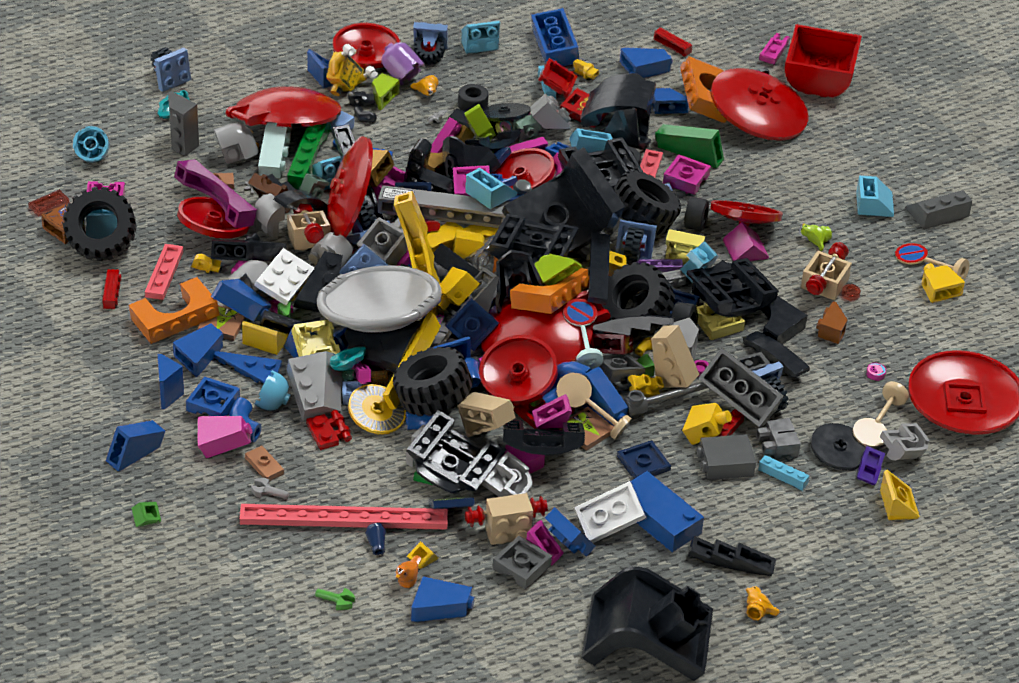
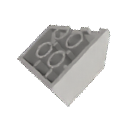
M324 351L288 359L287 373L302 421L322 414L326 416L331 415L333 410L341 413L343 371L334 370L330 366V358L335 355L334 353Z

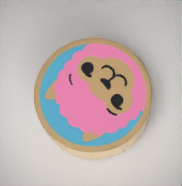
M498 121L496 123L497 132L513 130L510 121Z

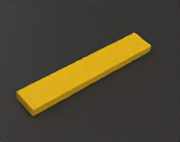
M427 313L400 364L406 361L409 356H414L417 352L430 348L441 327L434 313ZM393 377L382 395L390 409H396L400 403L393 385Z

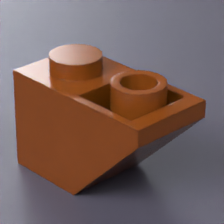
M833 301L829 308L826 307L823 319L820 318L818 320L816 329L819 330V338L839 344L845 334L848 319L837 302Z

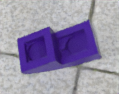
M866 446L856 478L875 486L885 453Z

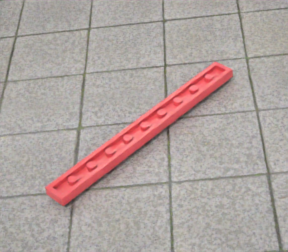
M241 504L240 525L367 528L370 524L380 523L384 528L447 530L448 509Z

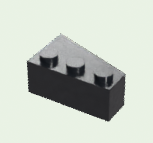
M324 251L297 296L293 307L319 312L317 307L318 292L339 276L343 255Z

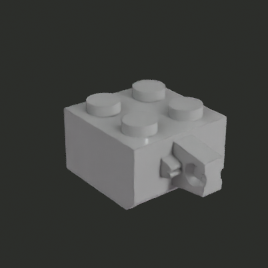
M377 218L357 243L358 248L365 244L390 266H395L408 250L399 218L391 224L382 218Z

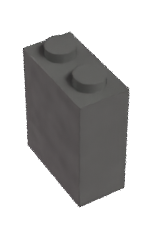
M748 434L701 438L700 446H697V457L701 458V471L705 472L707 480L754 476L756 461Z

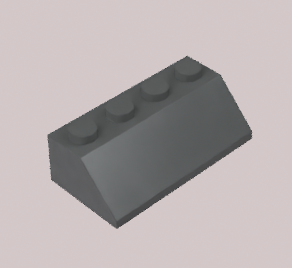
M724 348L719 350L698 378L758 427H764L767 424V421L776 412L784 395Z

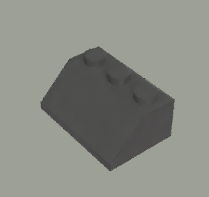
M169 91L172 150L186 156L199 147L197 104Z
M964 190L907 205L905 209L923 229L969 217L973 200Z

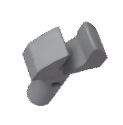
M267 478L255 479L254 485H251L252 493L259 498L264 494L282 499H288L289 497L288 491L271 487Z

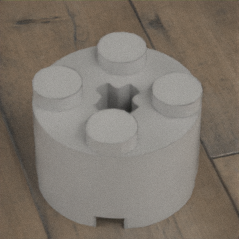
M332 232L327 233L324 238L312 247L309 260L316 266L324 251L343 255L342 269L347 263V259L352 255L353 248L349 241L340 234L336 236Z

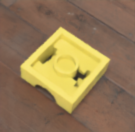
M669 229L666 238L667 250L665 259H682L683 265H685L689 260L686 255L691 250L697 248L702 242H705V236Z
M706 302L704 305L697 307V323L710 340L744 330L745 320L741 316L725 317L714 314L715 312Z
M322 320L295 324L291 331L299 357L324 351L334 354L340 352L339 345H336L334 341V327L331 321ZM309 331H317V335L311 336Z

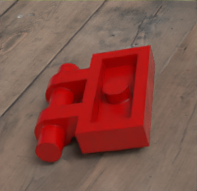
M337 410L331 411L332 418L327 419L325 414L306 419V424L320 450L338 446L339 439L344 438L346 442L352 439L350 428L345 425L343 415ZM337 426L338 430L334 431L332 427Z

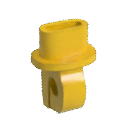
M579 59L573 62L574 71L583 76L584 79H595L599 75L600 70L594 68L593 64Z
M197 254L193 259L191 267L206 271L205 273H210V271L219 273L222 261L211 259L204 254Z

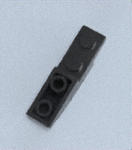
M212 240L211 259L272 262L283 248L286 249L287 243L257 240Z

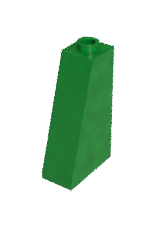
M662 124L655 133L658 148L710 165L715 169L724 161L719 130Z

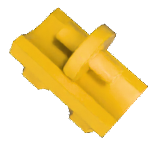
M642 374L641 376L630 375L628 377L632 385L629 391L639 390L645 397L659 395V390L664 388L662 377L659 376L652 378Z

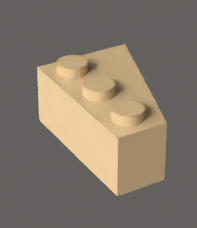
M679 325L663 326L651 338L655 374L662 377L664 388L688 387L699 376L697 367Z
M473 392L466 398H463L462 402L457 405L467 437L497 429L516 418L511 401L500 397Z

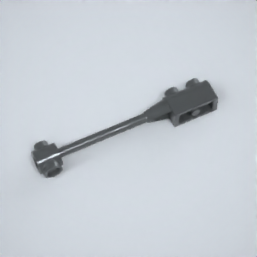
M762 352L738 358L740 362L752 371L759 370L770 364ZM700 382L648 398L641 391L632 390L629 392L628 397L623 400L628 406L627 415L632 419H637L640 417V414L648 412L649 405L709 387Z

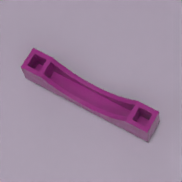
M197 160L177 161L174 174L175 179L184 186L203 192L216 200L225 212V220L233 227L253 226L257 212L256 208Z

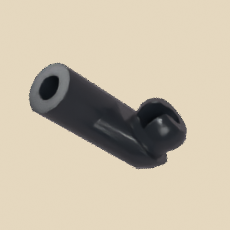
M361 106L354 108L359 121L374 123L377 120V115L372 111H363Z

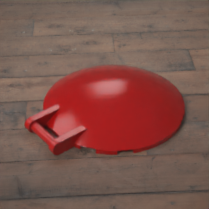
M280 86L263 89L242 98L237 102L236 106L227 108L226 116L244 121L249 126L266 125L268 122L277 123L276 126L291 127V124L301 123V126L305 127L335 120L337 115L341 114V105L332 98L311 89Z
M588 290L580 292L573 299L588 300ZM508 297L504 299L501 313H497L496 305L488 312L499 324L481 343V348L485 354L494 343L503 338L513 335L533 336L550 346L556 356L557 365L562 362L576 361L577 355L585 349L581 327L570 324L563 315L565 304L550 314L514 309L511 307V300ZM593 303L597 309V318L593 323L585 326L589 345L592 341L593 326L603 323L611 317L609 311L602 304Z

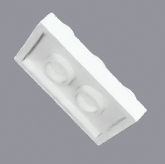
M283 248L256 280L254 286L287 306L307 281L314 267Z
M630 481L574 507L585 535L592 543L646 518Z

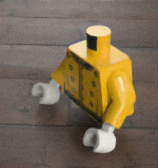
M349 44L343 46V52H334L329 61L326 77L333 84L330 92L335 96H340L342 91H352L357 85L366 81L367 77L375 79L378 76V73L371 66L367 67L363 74L364 70L351 58V56L355 55L356 49Z

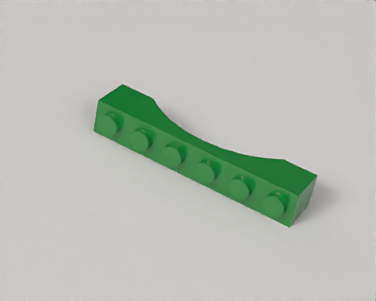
M331 121L324 124L307 126L287 174V181L295 190L300 189L305 175L312 173V165H314L319 147L323 141H327L331 131Z

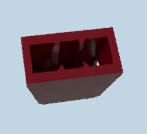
M593 333L591 348L608 354L631 353L633 351V334ZM602 340H606L605 346H603Z

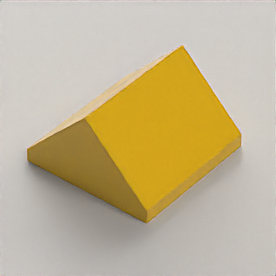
M456 229L452 251L465 259L485 245L483 234Z
M242 322V341L244 345L278 355L284 346L288 334L250 322Z
M888 469L885 470L880 492L888 519H918L920 516L911 488Z

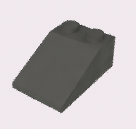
M484 267L474 278L480 283L479 286L461 305L451 304L446 310L454 316L471 297L489 312L499 277Z

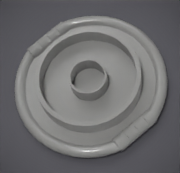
M404 266L367 267L340 274L318 292L317 307L327 320L335 324L361 332H386L403 328L423 318L441 302L442 289L439 282L433 276L415 268Z

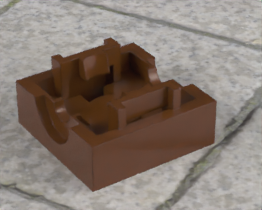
M254 173L248 182L258 198L270 193L276 196L289 191L284 184L281 187L272 183L265 174L260 176ZM285 208V213H288L290 209Z

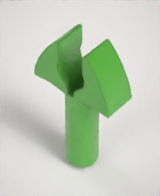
M346 588L340 594L322 589H317L315 592L316 597L336 602V610L351 609L352 602H355V595Z

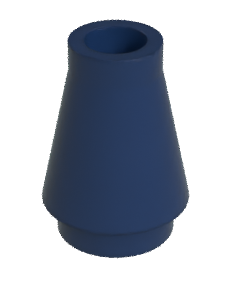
M380 523L370 524L367 526L365 535L373 554L382 555L385 553L386 529Z

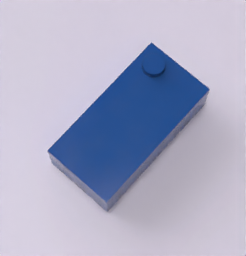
M563 8L531 14L532 30L545 63L551 58L554 61L556 60L561 66L572 65L576 59H579V48Z
M648 471L630 481L646 516L645 519L637 522V524L671 552L676 551L691 541L694 536L702 534L704 516Z

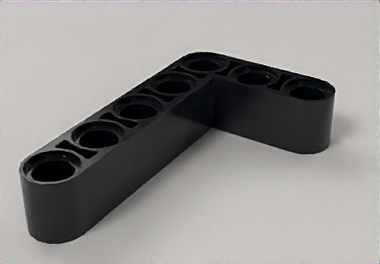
M418 139L409 155L404 182H431V192L454 194L453 179L427 169L432 145L427 139Z

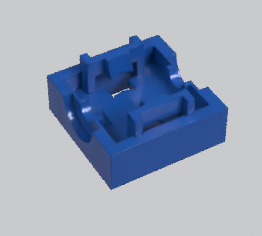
M204 376L186 400V411L193 414L206 412L209 416H227L233 402L240 397V388Z
M555 507L545 517L552 524L548 530L574 554L580 550L587 557L596 547Z

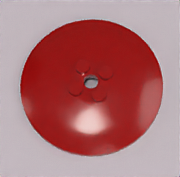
M734 68L720 73L712 83L711 97L717 110L731 124L746 133L768 140H789L799 136L807 126L808 110L801 97L790 86L772 75L753 69Z
M364 136L359 137L349 148L336 172L335 178L332 179L330 184L331 191L326 218L330 224L331 232L336 236L339 234L345 238L348 236L356 222L367 192L373 162V146L371 140Z
M962 350L939 352L921 360L910 374L908 392L913 405L925 418L942 428L963 434H990L1006 429L1019 418V378L1007 366L989 356Z

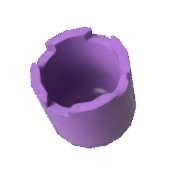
M399 42L394 45L390 43L384 48L385 52L381 59L382 64L392 77L399 79V86H402L404 84L403 81L406 79L408 81L412 80L420 73V66H425L422 60L406 43Z

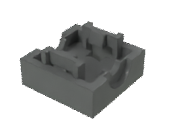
M603 354L604 361L599 366L610 382H619L623 378L628 380L630 375L641 376L645 374L646 369L628 354Z
M518 536L493 558L492 569L500 574H511L514 580H516V584L526 589L551 566L552 555ZM530 564L534 566L531 570L528 569Z

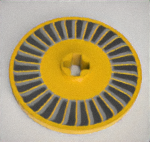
M368 384L360 386L352 392L348 401V411L351 418L359 427L373 434L385 435L395 432L404 423L406 410H404L401 403H399L396 409H390L382 396L386 387Z

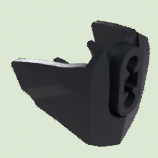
M635 108L615 111L608 126L600 132L611 134L612 139L623 137L627 146L646 150L647 145L651 143V139L648 137L650 117L638 119Z
M454 136L446 137L443 141L444 176L453 179V167L489 166V173L501 167L500 162L489 147L466 145Z
M510 250L496 262V275L499 277L495 299L497 313H501L506 295L511 300L510 290L518 284L547 286L543 283L534 265L535 262L529 253Z

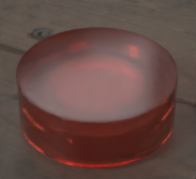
M847 284L843 286L841 294L846 300L854 301L859 299L861 290L857 285Z

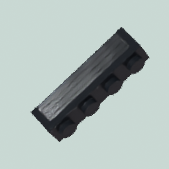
M267 310L263 311L260 318V326L285 334H289L295 324L305 323Z

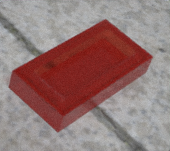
M59 189L29 202L28 206L39 217L45 212L70 203V201Z

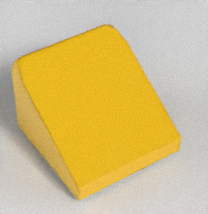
M421 541L406 556L410 560L417 555L420 556L419 569L426 567L439 558Z

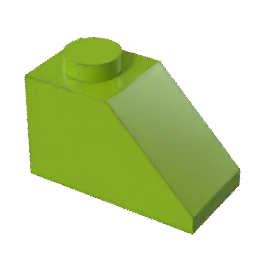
M383 73L372 82L374 100L379 110H382L399 94V79Z
M479 104L464 113L470 130L475 133L476 138L489 137L491 140L496 136L491 123Z
M553 254L544 255L538 262L534 263L543 283L548 286L559 283L582 268V265L574 259Z

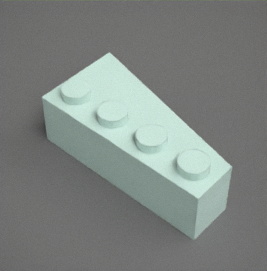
M274 122L266 124L258 164L260 176L262 174L267 176L273 174L276 178H281L282 171L285 172V157L288 156V144L290 143L293 124H291V127L276 126L277 123Z

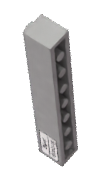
M382 185L378 198V213L397 215L394 207L395 196L413 191L424 219L499 228L505 218L502 209L505 204L511 201H505L489 209L471 196Z

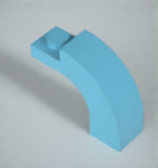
M702 242L697 248L691 250L686 255L689 260L680 270L693 283L686 272L693 269L712 267L718 259V255L706 242Z

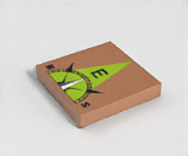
M218 305L220 316L200 323L198 329L212 323L217 329L222 331L224 339L234 341L242 327V322L247 317L229 307Z
M589 407L568 419V422L583 423L585 442L581 447L586 451L609 437L614 426Z

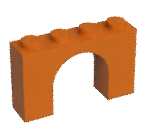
M689 56L681 64L680 71L690 110L726 123L727 119L717 110L712 100L711 92L708 90H711L714 79L723 70Z
M581 268L555 285L534 286L518 284L510 290L511 307L552 314L588 288V269Z
M198 277L180 284L182 298L188 304L181 311L175 313L159 312L153 308L146 298L128 305L131 320L150 344L220 316L217 300L211 297L212 294Z

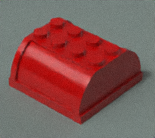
M796 24L785 62L787 81L796 91L803 92L804 94H815L821 97L832 98L844 93L852 82L862 35Z

